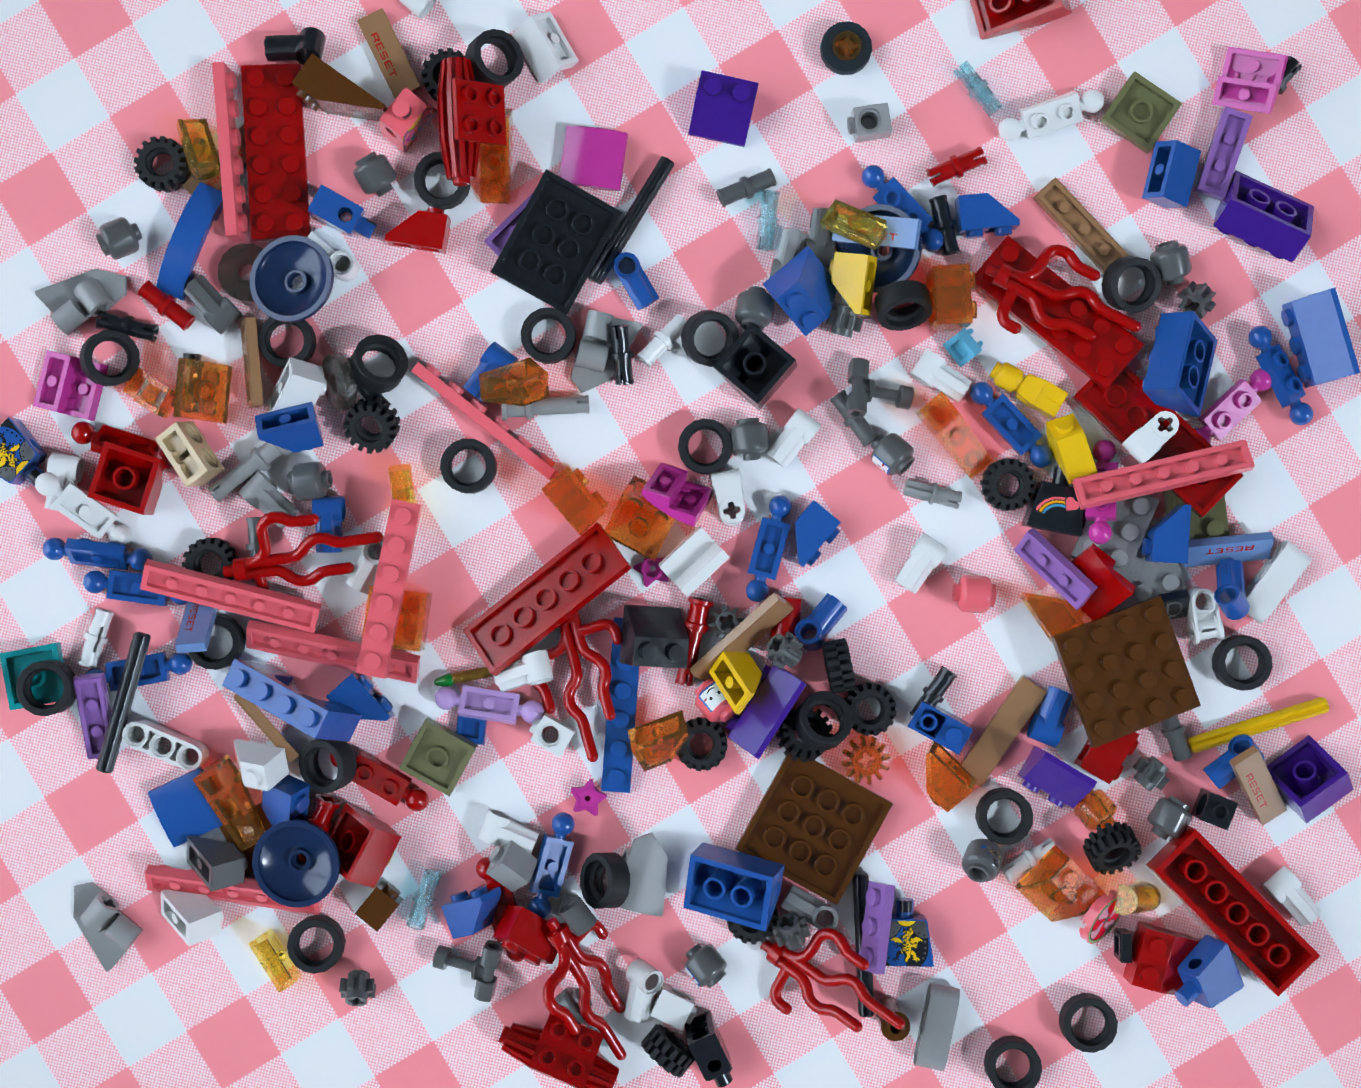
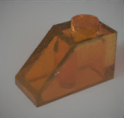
M530 357L479 374L480 397L483 402L526 406L549 398L548 372Z
M1022 592L1019 595L1051 643H1053L1051 636L1085 624L1082 620V617L1085 615L1081 608L1076 610L1067 600Z
M682 710L628 730L632 753L644 772L671 762L689 737Z
M932 741L926 753V792L935 805L942 807L948 813L972 793L977 779L942 745Z

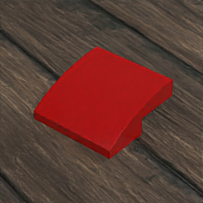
M1094 543L1071 561L1074 566L1098 587L1080 608L1092 620L1105 616L1130 597L1136 587L1113 569L1116 561Z

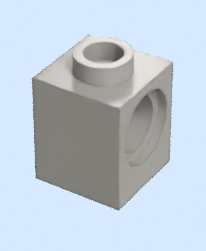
M888 102L853 107L850 114L851 117H847L849 135L854 134L855 143L889 138L892 133ZM865 117L872 118L875 121L876 127L873 129L864 128L861 124V119Z

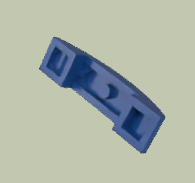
M200 182L194 190L176 224L161 264L156 285L161 291L184 301L186 297L184 290L187 284L194 278L195 274L192 271L214 220H218L222 211V191L203 182Z

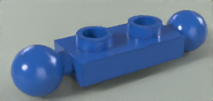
M877 165L866 167L862 172L864 185L878 190L872 198L878 204L891 205L903 210L912 219L922 220L920 230L922 246L931 252L939 250L944 244L943 236L939 230L927 226L933 220L930 214L895 177L886 182L884 180L885 174L881 167Z
M1254 327L1248 334V341L1252 347L1260 349L1261 353L1255 356L1261 369L1270 375L1271 387L1282 408L1290 405L1289 417L1294 424L1300 426L1308 424L1313 418V409L1309 404L1303 403L1300 400L1306 393L1301 380L1295 375L1289 363L1287 354L1279 344L1271 346L1272 333L1267 327Z
M975 383L971 387L970 397L974 403L987 407L980 415L1019 456H1022L1028 450L1030 461L1035 467L1045 468L1049 466L1053 460L1051 449L1036 443L1043 435L1004 394L995 399L993 397V389L988 383Z
M777 495L769 502V511L772 517L771 519L762 517L747 573L755 575V579L751 580L746 586V595L754 602H761L768 596L769 588L766 584V579L776 580L791 524L784 523L782 520L790 514L792 504L783 495Z
M53 537L47 539L42 547L44 556L49 560L56 561L64 556H68L72 564L128 570L129 565H131L133 569L143 571L147 559L153 560L151 552L145 548H137L132 552H128L126 545H121L117 542H96L87 538H67L65 544L62 539Z
M94 570L88 572L83 579V586L90 593L97 594L107 589L106 599L167 606V599L170 598L177 605L187 604V601L141 590L143 573L109 570V578H106L102 572Z
M165 652L146 655L137 687L171 680L169 671L177 675L188 673L193 665L192 659L187 653H175L169 660H167ZM126 659L105 663L106 672L93 668L85 674L105 673L106 683H109L110 692L117 691Z
M565 812L558 813L552 819L554 836L548 834L543 836L537 858L538 862L529 886V891L537 894V897H534L529 902L528 910L543 919L551 912L549 896L559 898L574 845L571 839L565 837L573 831L575 822L573 817Z

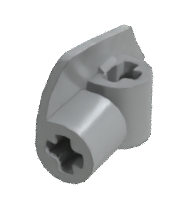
M93 269L36 290L35 295L52 312L50 317L57 327L66 335H70L89 318L98 317L97 315L100 310L107 312L127 295V276Z
M588 310L582 340L579 341L570 377L581 393L610 381L615 373L614 360L610 357V353L613 352L610 326L621 325L622 327L623 324L628 325L629 343L631 346L642 328V323L614 318L613 315L605 312Z
M650 832L635 838L631 848H626L622 854L630 872V889L625 902L619 907L637 913L661 917L664 911L668 856L653 833Z
M94 882L74 886L73 918L98 957L104 970L108 972L125 954L143 929L119 911L118 902Z

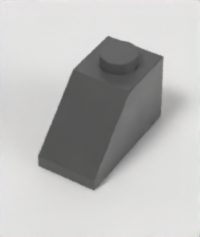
M198 836L187 837V862L211 892L244 883L245 870L248 867L247 858L233 843Z

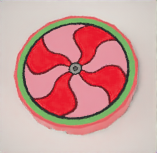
M1114 890L1109 891V896L1103 894L1098 897L1084 916L1083 922L1086 925L1085 928L1080 927V937L1090 944L1097 943L1103 939L1118 921L1124 909L1125 898Z

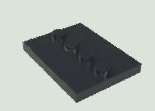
M546 169L490 273L553 308L563 311L567 315L623 212Z

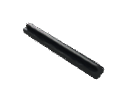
M662 156L590 272L589 278L593 282L601 285L610 272L616 257L621 254L674 167V162L669 158Z
M135 632L133 634L96 765V770L99 772L112 773L122 742V732L127 724L151 636L147 633Z
M857 872L853 876L855 950L858 954L861 949L862 923L865 916L866 892L869 882V876L864 872ZM856 967L857 977L865 984L868 992L874 998L873 973ZM858 998L859 1016H874V1012L863 1005Z

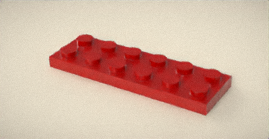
M300 63L241 65L252 241H272L290 235L307 237L311 233L310 214L307 211L309 208L303 100L296 95L298 90L292 83L301 70Z
M1007 235L973 275L970 282L999 305L1007 290L992 284L994 277L984 273L989 262L998 267L1004 262L1017 270L1028 271L1034 266L1037 258ZM1048 267L1037 278V280L1058 290L1071 287L1070 284ZM1036 293L1041 300L1046 314L1053 318L1067 317L1095 330L1097 338L1094 341H1088L1065 329L1052 330L1042 326L1033 316L1029 303L1019 296L1016 297L1009 311L1010 315L1104 391L1144 346L1141 341L1122 326L1093 311L1088 302L1080 297L1071 298L1066 301H1054Z
M1127 366L1105 391L1090 379L1073 396V399L1121 444L1156 414L1168 411L1176 415L1179 420L1177 432L1147 462L1213 447L1177 412L1156 405L1144 393L1143 381ZM1167 420L1159 421L1158 430L1160 432L1163 430L1170 432L1167 428L1170 423ZM1238 473L1170 490L1184 504L1191 505V510L1201 519L1244 475Z
M597 522L465 627L463 632L489 672L497 676L632 569V567L603 526Z

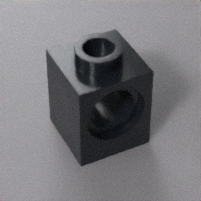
M1201 788L1191 815L1228 831L1238 803Z

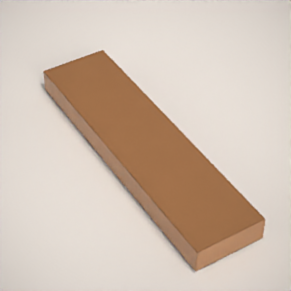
M1056 177L1033 197V200L1103 274L1116 259L1129 256Z
M773 593L690 668L691 673L703 682L713 679L709 670L723 651H748L794 608L787 600Z
M1021 675L956 771L979 787H982L1047 692Z

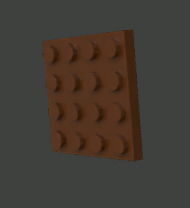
M1154 596L1051 636L1091 747L1096 748L1201 706L1161 596Z
M789 754L783 759L739 839L735 850L784 864V877L838 905L893 803L816 760L810 762L809 759L804 763L799 758L797 761L791 760L793 755Z

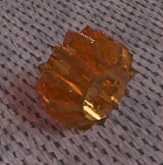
M860 735L859 745L852 739L848 741L849 745L853 748L852 751L848 749L842 750V753L850 757V759L842 760L841 765L844 767L851 766L845 774L847 777H851L856 773L854 781L857 784H860L863 776H865L866 783L871 785V775H875L878 780L883 779L878 771L879 769L889 770L890 767L882 763V761L889 760L891 757L889 753H881L886 748L883 742L875 746L877 742L876 737L871 736L868 744H866L865 736ZM864 753H867L869 757L873 756V760H869L866 767L861 762L858 763V760L863 759Z

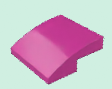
M1228 47L1222 75H1218L1212 105L1271 114L1289 56Z
M566 125L559 176L576 186L590 187L594 190L620 191L628 133L602 128Z
M47 350L33 406L95 422L104 386L96 384L86 377L80 366V358ZM93 362L98 371L107 375L108 365Z
M661 462L642 489V495L665 514L694 527L710 502L713 489L686 481L687 470Z

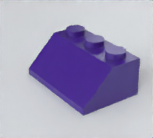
M1235 170L1226 196L1220 201L1216 210L1213 226L1218 228L1223 234L1238 237L1249 246L1259 247L1270 252L1275 258L1285 259L1293 263L1312 235L1314 206Z
M766 664L761 670V682L754 696L740 715L735 714L726 726L729 730L728 738L757 759H760L807 685L802 679L785 668L780 670L773 664L771 666Z

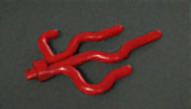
M1060 244L1048 246L1040 253L1036 263L1028 271L1017 270L1004 262L1000 267L989 262L984 272L994 277L992 284L1007 290L998 306L996 315L1000 326L1012 334H1018L1021 331V325L1011 320L1008 316L1016 297L1019 296L1029 303L1033 316L1042 326L1052 330L1065 329L1088 341L1096 340L1097 332L1067 317L1053 318L1046 314L1041 300L1036 293L1054 301H1066L1075 297L1083 298L1088 302L1093 311L1100 316L1132 332H1138L1141 329L1139 321L1105 305L1090 288L1079 285L1058 290L1037 280L1045 271L1050 259L1054 256H1060L1065 259L1070 268L1076 273L1092 281L1100 279V272L1084 264L1076 253L1067 246Z
M269 512L264 514L256 525V535L259 543L258 553L251 557L233 559V565L223 566V575L225 578L234 576L237 582L255 579L256 587L268 590L270 589L266 577L278 576L296 586L307 587L318 583L328 576L350 574L354 571L355 566L351 562L330 564L318 567L310 574L299 575L289 568L281 566V564L300 561L317 544H324L334 548H347L380 543L383 541L384 536L381 532L348 536H335L326 532H317L308 535L293 551L270 554L271 541L268 527L271 524L279 523L288 527L312 526L319 522V517L313 513L294 516L284 512Z
M577 611L558 626L560 630L559 642L545 650L548 652L549 660L559 657L566 651L571 669V677L563 694L564 706L577 722L588 761L596 762L598 760V752L586 714L576 705L574 697L583 677L578 652L586 660L594 663L600 671L597 686L598 696L604 717L612 721L616 713L609 691L612 678L611 667L601 654L589 648L585 636L607 630L610 632L615 645L622 644L623 637L619 625L613 620L605 618L581 624ZM547 683L532 685L541 696L545 712L553 714L556 707Z
M556 917L550 918L546 922L549 928L547 937L558 952L559 963L543 987L542 996L545 1007L552 1015L561 1018L571 1034L577 1035L580 1033L581 1027L567 1007L558 1004L554 998L556 987L570 970L579 986L578 1002L582 1018L587 1024L597 1028L600 1033L604 1034L603 1038L615 1057L620 1061L624 1060L627 1056L626 1051L604 1018L594 1014L591 1009L590 982L580 966L581 964L595 967L598 970L601 987L617 1013L625 1012L626 1006L614 988L608 964L599 956L585 954L579 946V943L591 930L601 940L608 937V931L597 920L596 924L588 932L581 936H576L565 922L559 923Z
M833 928L818 930L812 936L807 947L801 952L789 950L785 947V944L779 947L777 942L773 944L768 939L761 944L760 949L767 953L766 960L780 969L771 985L769 994L773 1006L781 1013L789 1015L792 1012V1006L781 997V991L790 976L799 983L802 997L806 1005L813 1012L822 1016L833 1017L853 1032L857 1033L862 1030V1023L845 1010L834 1004L821 1003L816 999L812 984L808 978L809 976L817 983L826 987L841 985L851 987L860 1002L896 1029L900 1030L905 1027V1020L873 998L865 984L858 977L849 973L828 975L808 962L815 956L824 940H831L836 944L841 955L854 966L863 971L869 968V961L855 952L846 937L838 930Z

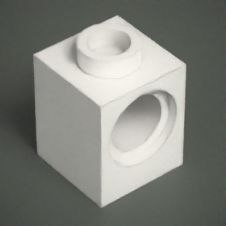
M546 713L542 719L533 722L529 732L533 733L530 741L561 758L576 729ZM547 726L555 727L559 733L558 739L555 741L545 739L543 729Z
M663 983L651 1006L650 1016L682 1031L685 1023L690 1025L696 1014L697 1008L694 1007V997Z

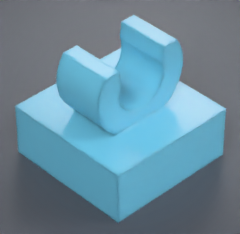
M963 328L943 344L944 348L960 367L983 351L981 349L983 345L982 340L976 342L970 335L974 332L972 328L967 330Z

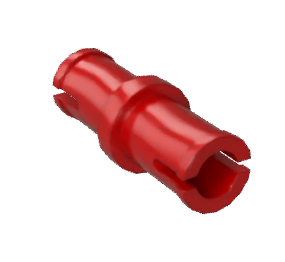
M979 146L958 157L953 155L949 157V161L926 169L928 177L940 173V175L929 179L931 185L934 187L953 177L961 178L965 172L987 164L986 156L973 160L975 157L985 154L982 147Z
M150 280L146 281L139 289L137 295L154 306L160 316L168 317L183 331L189 329L196 318L194 315L176 303L177 299L174 296L166 295L152 284Z

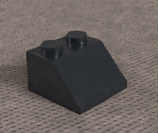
M751 323L713 368L737 393L760 411L797 368V363L794 357Z
M624 605L620 663L631 666L687 668L689 637L680 608Z

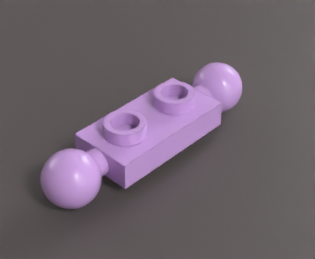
M463 685L461 695L457 694L451 687H442L435 694V703L439 708L449 710L454 706H459L458 716L516 725L517 716H522L524 721L533 724L535 720L542 719L544 715L543 706L539 702L531 700L522 705L520 704L521 695Z

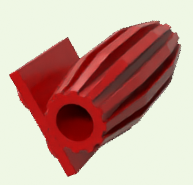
M448 57L441 60L437 90L439 146L446 179L453 181L454 186L470 185V180L476 179L480 143L498 146L507 145L504 86L475 81L469 58Z
M549 1013L543 1029L512 1022L510 1027L504 1026L498 1040L499 1043L503 1044L502 1051L529 1069L573 1088H613L619 1073V1067L597 1054L604 1034L579 1024L581 1027L580 1033L573 1035L561 1018Z

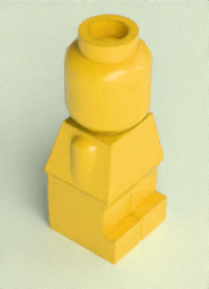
M997 361L989 374V377L994 379L995 385L1009 393L1015 391L1014 394L1018 400L1048 419L1056 416L1068 392L1033 374L1023 376L1024 372L1009 362L1002 364Z

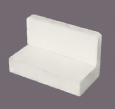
M551 11L531 15L513 33V37L519 43L523 55L539 83L547 82L557 71L572 68L579 62Z
M698 526L658 566L688 597L730 557L702 527Z

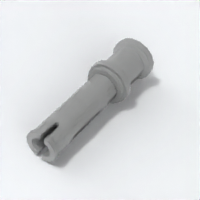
M526 394L525 397L501 395L502 421H507L508 418L526 417L527 420H532L534 415L589 414V395L534 398L530 394Z
M267 442L259 448L254 447L250 452V457L213 485H210L208 491H213L211 493L213 498L221 502L223 498L254 476L258 470H269L273 462L283 455H289L291 451Z

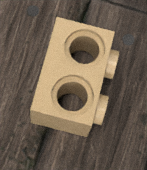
M194 421L175 422L155 438L186 487L205 485L225 469Z

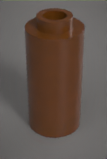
M884 997L879 1002L902 1017L906 1024L903 1029L899 1030L875 1014L881 1032L888 1040H903L910 1031L909 1019L897 999Z

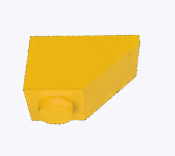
M835 252L834 259L831 260L829 266V273L832 276L831 282L855 314L870 316L877 257L865 254Z
M1073 413L1045 422L1048 447L1051 449L1055 460L1070 485L1076 478L1098 473L1085 432Z
M723 651L709 670L710 675L735 714H740L754 696L762 675L748 652Z

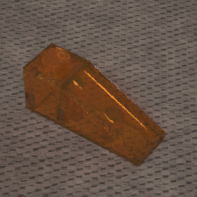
M228 754L204 767L193 781L242 852L256 844L265 830L248 788L243 784L240 772Z

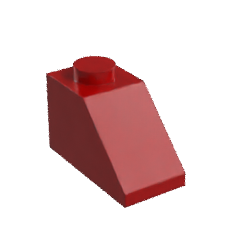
M428 207L427 211L418 210L385 234L384 240L388 245L446 254L451 219L448 215L444 214L445 211L442 209Z

